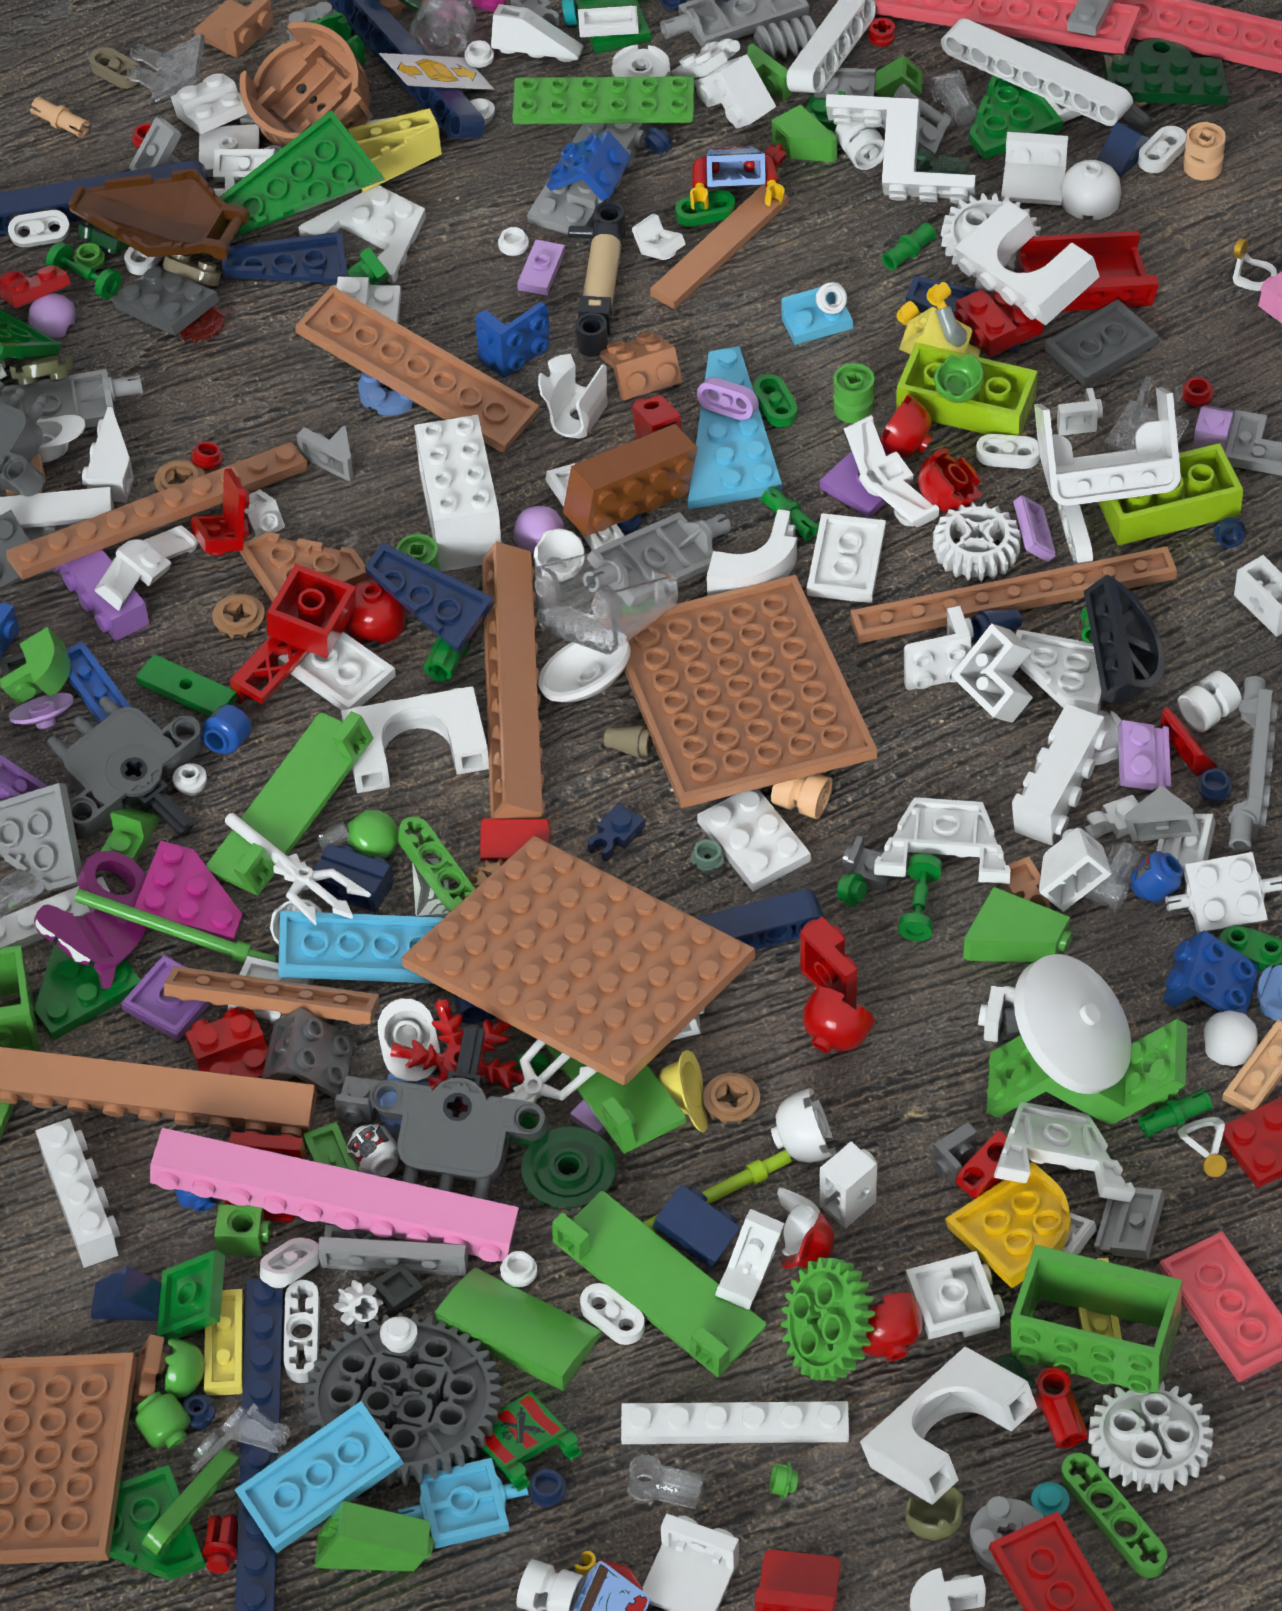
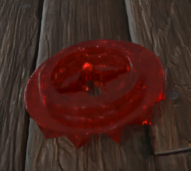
M213 306L178 334L182 336L184 341L192 339L195 344L199 339H205L209 342L210 336H219L220 328L224 327L222 312L219 308ZM200 318H202L204 323L200 327H195Z

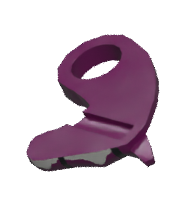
M99 851L87 858L81 868L77 882L79 889L134 907L146 876L133 859L116 851ZM99 871L116 873L128 884L130 893L116 895L108 892L98 883L95 873ZM49 904L43 905L34 917V924L38 933L63 950L74 962L94 967L99 975L101 987L109 989L114 979L116 966L134 951L146 930V926L88 907L90 913H87L86 916H74L73 913L65 912L58 907Z

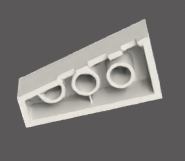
M1069 704L1065 705L1049 734L1048 745H1051L1050 748H1041L1037 756L1035 773L1028 772L1023 781L1024 789L1022 795L1017 793L1012 801L1015 833L1053 846L1057 836H1062L1066 831L1069 823L1067 814L1071 806L1076 807L1082 795V788H1080L1084 778L1089 779L1095 766L1094 755L1097 749L1103 750L1108 738V731H1105L1103 716Z

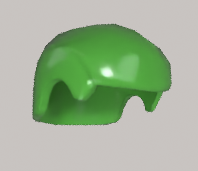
M970 353L965 357L951 355L944 363L937 367L934 375L936 391L939 395L954 403L967 402L978 395L984 381L982 363Z
M377 809L363 811L351 820L346 827L349 829L348 844L352 845L358 854L369 858L379 856L385 859L394 853L397 848L398 828L395 821L387 813Z
M171 1338L168 1340V1344L172 1346V1355L167 1356L165 1359L169 1365L165 1379V1390L167 1394L170 1393L176 1398L182 1399L192 1394L203 1379L205 1362L200 1349L195 1344Z

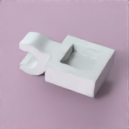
M1133 795L1102 805V811H1096L1087 815V820L1091 825L1085 826L1086 832L1094 839L1113 831L1117 838L1130 834L1125 823V815L1139 803Z

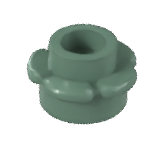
M705 839L695 845L690 857L691 862L697 865L699 870L709 872L723 865L724 857L722 856L724 851L716 841Z

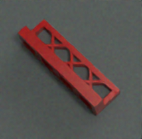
M269 636L230 679V689L237 691L238 699L236 702L242 705L248 697H251L260 704H263L310 652ZM288 654L289 661L284 666H277L279 664L278 657ZM268 676L269 683L262 691L256 689Z

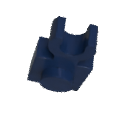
M617 803L597 824L598 833L592 835L587 842L588 852L592 853L595 848L600 846L605 847L601 851L602 860L608 861L612 858L616 845L625 849L646 827L645 818Z

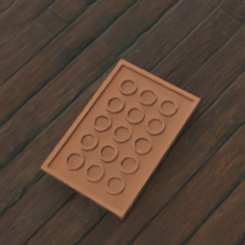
M134 1352L0 1358V1564L109 1560L137 1367V1358Z

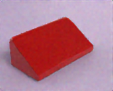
M1168 707L1164 708L1161 729L1163 726L1169 727L1170 744L1194 775L1199 776L1209 769L1216 768L1217 764L1183 720Z
M482 819L480 861H499V859L507 861L533 836L550 844L549 820Z

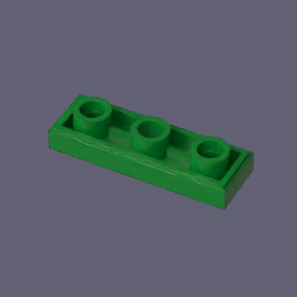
M153 654L135 677L138 685L208 717L220 706L233 705L238 699L237 691Z

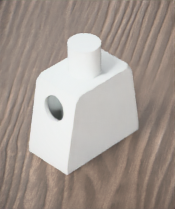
M1082 828L1066 830L1062 834V840L1046 851L1043 856L1039 893L1063 912L1112 874L1103 846Z

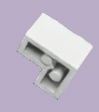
M747 54L729 60L707 76L694 80L697 95L701 101L706 104L707 108L722 103L727 119L736 129L750 125L776 107Z
M991 624L951 676L993 718L1013 723L1033 698L1012 677L1032 650L1010 629Z

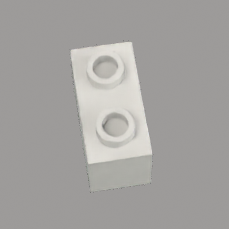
M1262 555L1237 570L1234 596L1277 637L1282 634V573Z
M852 1142L848 1143L820 1167V1207L846 1229L876 1203L877 1162L870 1152L865 1149L860 1150Z

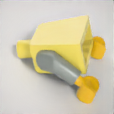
M947 283L935 284L927 292V300L932 305L937 306V308L931 307L919 315L916 305L912 301H908L898 310V321L907 326L899 350L911 354L915 343H920L963 354L970 353L979 357L980 348L969 343L972 334L971 328L956 320L951 307L947 306L944 301L951 295V289Z

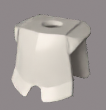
M571 354L559 355L548 361L549 377L542 373L539 374L538 386L540 394L547 403L553 430L565 437L584 438L589 434L607 407V366L602 364L588 386L583 387L575 383V363ZM577 410L580 420L573 419L570 416L571 413Z

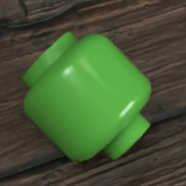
M160 1391L155 1392L136 1407L138 1414L134 1423L153 1448H161L167 1445L171 1450L188 1437L185 1431L191 1423V1418L173 1394L162 1395Z

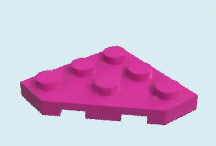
M160 840L134 908L234 942L242 919L240 910L194 849Z

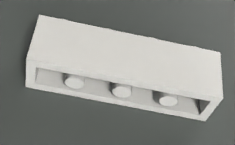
M110 487L38 493L30 497L23 495L0 497V515L12 510L29 541L115 509Z

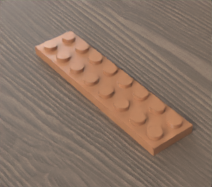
M331 286L296 324V333L439 417L448 420L478 415L484 443L503 454L539 413L540 405L334 286Z

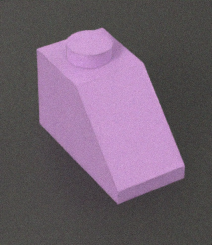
M1206 405L1202 406L1195 428L1193 450L1220 443L1225 452L1235 411Z

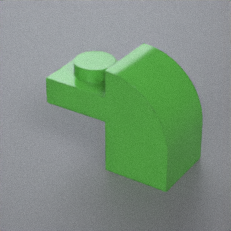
M46 627L20 643L27 663L0 679L2 690L19 705L33 698L41 691H44L51 698L64 686L68 679L71 662L65 644Z

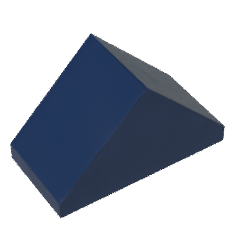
M1116 121L1097 160L1110 165L1121 178L1138 162L1139 150L1151 136L1132 126Z
M129 1266L118 1270L95 1284L91 1318L158 1321L161 1282Z

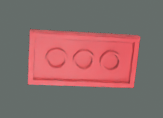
M1223 1231L1159 1262V1270L1164 1276L1182 1280L1183 1304L1238 1382L1282 1361V1314Z

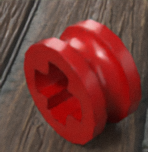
M883 17L874 19L869 25V41L873 45L880 47L892 44L895 39L894 22Z

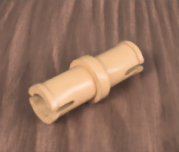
M42 97L35 98L31 104L32 107L37 108V110L30 108L31 114L50 122L51 126L56 129L63 128L79 138H83L89 128L83 126H90L88 120L70 113L69 109L63 105L56 106Z

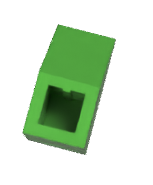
M801 104L772 120V142L776 146L779 143L782 144L783 150L788 153L787 156L790 159L834 162L837 160L838 139L835 133L823 126L813 113H809Z

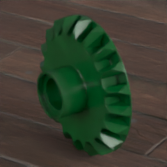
M560 1127L547 1131L542 1138L534 1140L529 1145L522 1159L521 1172L524 1185L528 1188L530 1195L535 1196L541 1205L546 1203L551 1205L554 1210L561 1207L566 1208L570 1212L574 1207L584 1208L600 1191L608 1194L609 1187L615 1180L616 1160L610 1145L597 1133L581 1127ZM574 1172L572 1175H565L564 1173Z

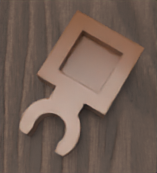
M1028 856L1008 864L1011 872L1010 884H1003L1006 891L1031 902L1040 903L1042 906L1050 909V901L1039 893L1041 875L1030 857Z
M150 1334L140 1349L135 1383L137 1384L133 1395L134 1404L139 1405L144 1399L155 1392L156 1374L161 1375L166 1365L167 1353L162 1352L164 1337Z

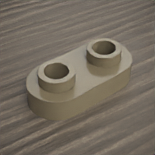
M101 47L95 49L89 56L91 71L117 87L132 88L141 81L142 76L139 64L112 48Z
M189 254L165 256L163 269L205 285L218 286L221 272L216 270L217 265L202 260L197 263L190 260L191 255Z

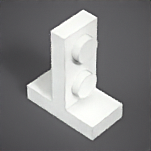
M749 1210L715 1296L747 1310L750 1309L772 1262L775 1247L785 1223L755 1210Z

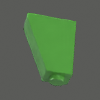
M993 887L964 938L963 958L969 961L1035 962L1047 955L1060 954L1061 951L1066 952L1073 938V933L1069 931L1070 917Z
M343 1501L318 1532L314 1567L321 1569L414 1572L424 1559H429L432 1553L434 1540L429 1536L430 1521Z

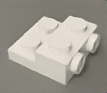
M223 73L212 74L205 78L202 83L185 86L175 95L170 96L177 118L201 135L248 114L241 94L237 91L235 81Z
M338 277L337 285H331L399 323L401 286L370 285L369 277Z
M977 1251L906 1270V1280L914 1299L916 1298L921 1308L923 1326L929 1340L962 1331L964 1337L1000 1328V1317L1005 1315L1003 1303L999 1294L993 1295L990 1287L993 1281L987 1263L981 1264Z

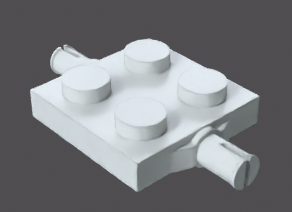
M1253 852L1189 863L1183 866L1186 880L1185 894L1166 896L1165 903L1168 904L1166 906L1168 911L1188 907V910L1194 917L1197 934L1204 930L1207 932L1223 930L1233 925L1245 926L1261 923L1268 920L1264 905L1265 893L1282 890V876L1261 879L1256 869Z

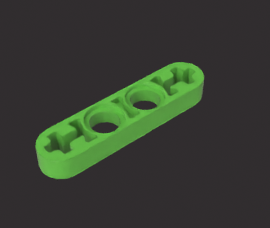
M412 816L401 822L398 831L400 846L450 913L462 902L461 897L463 895L464 900L475 890L474 886L424 819ZM420 833L419 840L414 834ZM429 853L435 854L441 859V862L434 865L428 864L423 860V856ZM453 879L459 884V887L454 890H448L442 886L441 881Z
M223 1447L152 1526L145 1536L142 1545L157 1556L160 1555L227 1480L237 1466L240 1457L226 1447Z
M1083 1453L1068 1455L1064 1459L1061 1468V1481L1066 1489L1138 1575L1145 1578L1160 1576L1164 1572L1167 1562V1550L1164 1544L1091 1457ZM1075 1467L1078 1471L1085 1469V1480L1079 1474L1072 1476V1468ZM1087 1482L1090 1486L1085 1491V1485ZM1104 1493L1111 1497L1113 1503L1107 1508H1098L1092 1503L1091 1498L1095 1494ZM1120 1522H1129L1135 1526L1136 1533L1130 1537H1123L1116 1533L1115 1526ZM1143 1539V1541H1142V1549H1141V1548L1138 1546V1544H1139L1140 1541ZM1143 1551L1148 1556L1157 1555L1156 1563L1153 1564L1150 1560L1143 1562Z

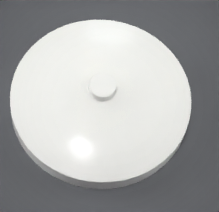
M1047 955L1026 967L1019 976L1015 987L1014 1009L1022 1039L1037 1064L1058 1084L1077 1093H1099L1119 1082L1129 1067L1131 1035L1124 1011L1108 984L1088 965L1067 955Z

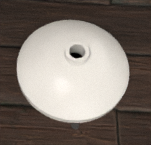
M602 631L586 635L566 645L548 660L539 674L538 686L542 694L552 701L574 702L591 698L603 692L620 676L628 663L631 648L627 639L618 632Z

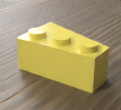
M430 108L347 129L385 178L383 181L362 188L363 193L442 154L438 124Z

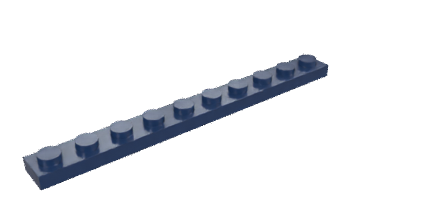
M261 1278L246 1279L239 1486L280 1458L285 1287H271L263 1282ZM239 1498L235 1611H276L277 1553Z

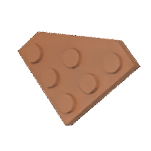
M266 532L245 541L243 551H240V554L272 602L295 563L353 586L370 579L365 571L366 565L355 549L341 547V550L324 547V544L321 542L298 538L296 542L281 539L280 534Z

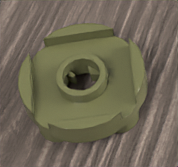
M58 355L24 361V366L18 370L16 364H12L9 367L12 379H18L19 385L36 383L40 376L49 375L50 380L69 377V370L73 369L74 365L72 355H66L65 361L61 362Z

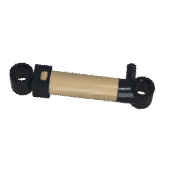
M605 201L596 206L594 210V227L570 225L568 228V236L570 238L592 239L583 296H580L578 319L576 322L578 350L583 355L589 357L599 356L600 351L607 349L608 335L611 332L613 297L622 239L625 237L624 208L621 204L614 201Z

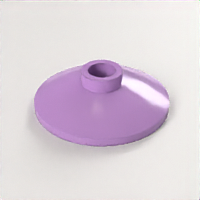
M56 693L51 698L48 695L41 696L19 705L9 713L8 717L10 722L14 724H36L38 729L47 728L56 723L55 717L66 711L73 704L74 699L69 693Z

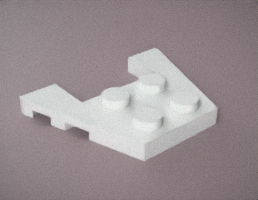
M378 185L299 226V234L303 237L334 233L342 228L384 249L377 258L388 271L390 278L387 281L394 284L398 278L400 266L404 265L407 259V251L410 245L414 244L425 221L426 212L425 208Z
M914 797L899 821L897 831L893 837H889L881 857L878 856L874 865V875L905 877L907 855L909 852L929 855H955L957 857H980L978 882L1010 884L1011 870L1009 865L1005 864L1001 845H998L996 842L994 828L983 802Z
M1020 1101L994 1173L995 1178L1027 1183L1031 1173L1028 1160L1030 1159L1039 1164L1046 1162L1062 1165L1071 1170L1084 1169L1094 1171L1099 1197L1131 1203L1135 1194V1188L1132 1183H1125L1121 1176L1123 1169L1119 1162L1111 1160L1107 1154L1108 1144L1089 1114Z

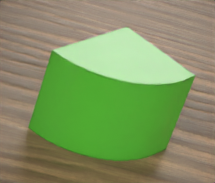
M903 55L876 71L875 93L881 97L893 98L900 85L905 84L911 89L910 92L917 96L922 91L923 72Z

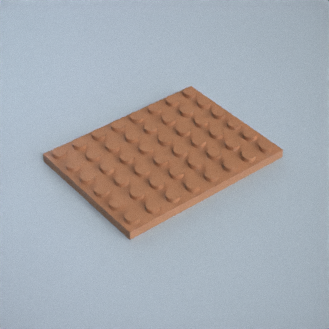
M796 574L607 621V630L622 634L630 645L631 653L624 672L680 808L877 759V748Z
M533 836L402 956L403 967L626 1086L755 959V948Z

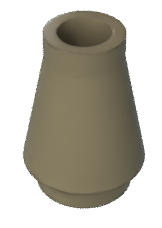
M647 726L608 727L605 731L604 746L607 748H613L643 759L645 756L650 757L654 753L655 745Z

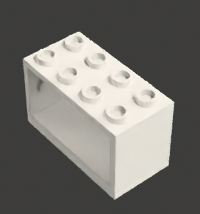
M478 415L416 424L414 427L420 478L432 537L438 545L440 571L482 565V559L496 541L500 543L502 541L499 510Z

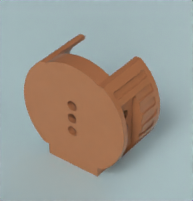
M291 22L287 28L295 40L281 45L267 56L260 65L254 82L245 70L240 74L239 85L243 104L265 137L274 145L284 147L331 110L346 129L365 125L373 117L367 107L369 105L370 91L362 66L340 35L328 27L317 23ZM305 85L307 87L306 92L298 93V88ZM314 95L317 96L315 103H309V100ZM321 105H326L320 112H318V109Z

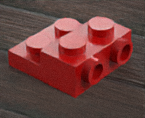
M980 289L956 301L955 319L971 328V337L974 344L978 348H982L989 357L1043 333V324L1036 318L1033 320L1029 319L1020 307L1015 304L1009 305L996 291L987 294L984 289Z
M823 917L818 920H811L800 931L801 972L816 987H826L844 994L845 996L842 1001L856 1009L858 969L852 958L845 955L846 939L843 932L836 925L831 926Z
M240 1007L232 1008L224 1014V1018L211 1023L209 1020L197 1021L191 1026L190 1031L185 1032L188 1048L198 1071L262 1078L268 1048L253 1010H243Z

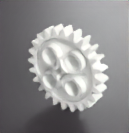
M982 193L980 200L977 201L971 195L969 196L968 204L960 200L957 208H950L949 215H945L942 225L941 246L946 247V256H953V265L959 261L955 247L981 225L987 217H990L1009 200L1008 196L1003 201H998L997 194H994L992 200H987L985 194ZM1018 201L1015 203V205L1020 207L1021 202ZM1024 209V211L1030 213V209ZM1031 217L1036 233L1034 236H1040L1041 227L1036 226L1037 218ZM1017 251L1009 258L1005 269L1012 272L1015 270L1020 272L1016 262Z
M1164 1382L1161 1384L1159 1393L1147 1392L1142 1394L1136 1393L1129 1388L1128 1392L1125 1393L1117 1386L1114 1390V1398L1105 1394L1102 1405H1095L1094 1417H1090L1088 1443L1092 1444L1091 1455L1099 1457L1098 1466L1100 1468L1110 1466V1479L1119 1474L1122 1475V1486L1124 1487L1132 1480L1136 1481L1137 1491H1141L1145 1484H1150L1153 1492L1157 1493L1159 1484L1164 1483L1169 1491H1172L1174 1480L1186 1486L1188 1474L1197 1478L1200 1467L1207 1466L1208 1455H1211L1213 1428H1209L1210 1416L1202 1415L1203 1405L1195 1404L1191 1406L1192 1394L1189 1393L1182 1398L1179 1397L1178 1386L1172 1388L1170 1392L1164 1391Z

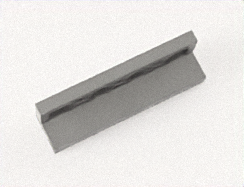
M326 1225L324 1237H319L318 1244L321 1268L388 1272L402 1262L411 1273L467 1275L469 1254L466 1251V1245L408 1242L393 1237L381 1238L371 1232L357 1229L346 1230L337 1225Z

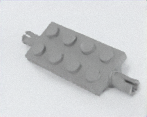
M692 0L678 5L679 15L667 20H661L660 28L665 39L689 31L702 48L709 42H720L723 39L734 40L755 33L756 28L760 25L767 29L770 23L779 25V22L782 20L790 21L792 18L810 14V5L806 0H729L728 2L720 0Z
M107 369L68 375L69 377L62 379H45L33 384L5 386L1 391L0 403L6 404L11 395L20 387L26 391L23 402L19 407L25 414L28 413L38 397L43 395L48 399V402L39 419L77 415L85 420V428L98 426L99 420L104 419L107 407H112L114 411L113 402L116 401L115 398L143 394L140 374L112 379L111 376L108 377Z
M678 512L591 550L586 559L595 569L584 574L583 583L585 587L596 583V585L589 587L588 590L590 592H596L610 585L624 603L630 606L707 571L714 551L712 549V540L730 531V521L726 519L718 522L726 517L724 514H717L706 521H687Z
M1250 676L1244 680L1243 701L1239 704V711L1242 713L1241 719L1253 728L1247 798L1241 803L1233 805V810L1228 816L1229 823L1231 824L1229 847L1238 852L1249 850L1251 847L1250 839L1257 840L1258 827L1266 826L1267 807L1270 797V779L1273 765L1272 752L1274 750V730L1278 704H1271L1272 690L1265 689L1266 681L1258 676Z

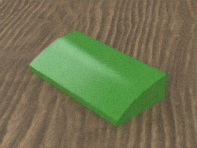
M476 1267L458 1282L435 1311L436 1325L443 1320L446 1322L448 1330L455 1326L459 1328L460 1335L466 1332L470 1333L472 1342L481 1341L483 1351L488 1350L491 1355L562 1391L566 1389L602 1335L600 1329L516 1287L510 1286Z

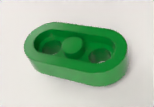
M725 190L708 192L709 207L705 209L704 202L701 201L696 202L694 209H692L690 196L684 197L676 203V220L686 227H695L725 220L735 210V198L730 192Z
M774 374L759 376L754 381L753 392L758 398L759 407L767 421L779 428L794 424L798 417V407L783 379Z
M1239 925L1229 926L1222 931L1220 940L1258 965L1260 971H1264L1271 965L1272 968L1282 965V939ZM1266 949H1270L1276 952H1268Z

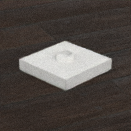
M256 124L219 126L202 135L199 134V162L204 164L207 177H213L214 149H260V128Z

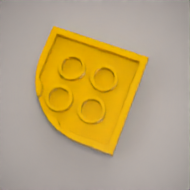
M1034 1162L1029 1164L1031 1173L1027 1183L1004 1180L945 1218L947 1228L971 1251H977L979 1258L984 1263H987L1011 1288L1023 1282L1035 1245L1061 1251L1068 1240L1071 1230V1214L1063 1190Z

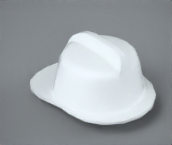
M63 415L38 419L36 424L42 429L43 441L36 453L41 454L42 463L56 460L66 453L69 442L83 433L86 427L85 420L82 417Z
M399 999L391 1002L382 1010L378 1020V1036L386 1067L396 1078L406 1082H417L427 1078L436 1070L437 1066L433 1065L424 1071V1064L406 1068L405 1064L409 1059L390 1056L393 1043L413 1048L412 1040L415 1039L425 1049L428 1050L431 1044L436 1053H440L436 1030L431 1023L434 1021L431 1013L422 1003L413 999Z

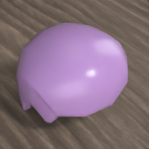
M56 293L45 295L34 300L30 305L29 325L52 339L64 337L69 325L75 324V306L64 295Z
M528 507L520 513L515 522L513 540L519 548L531 551V554H533L542 534L547 530L564 529V522L557 511L550 507Z

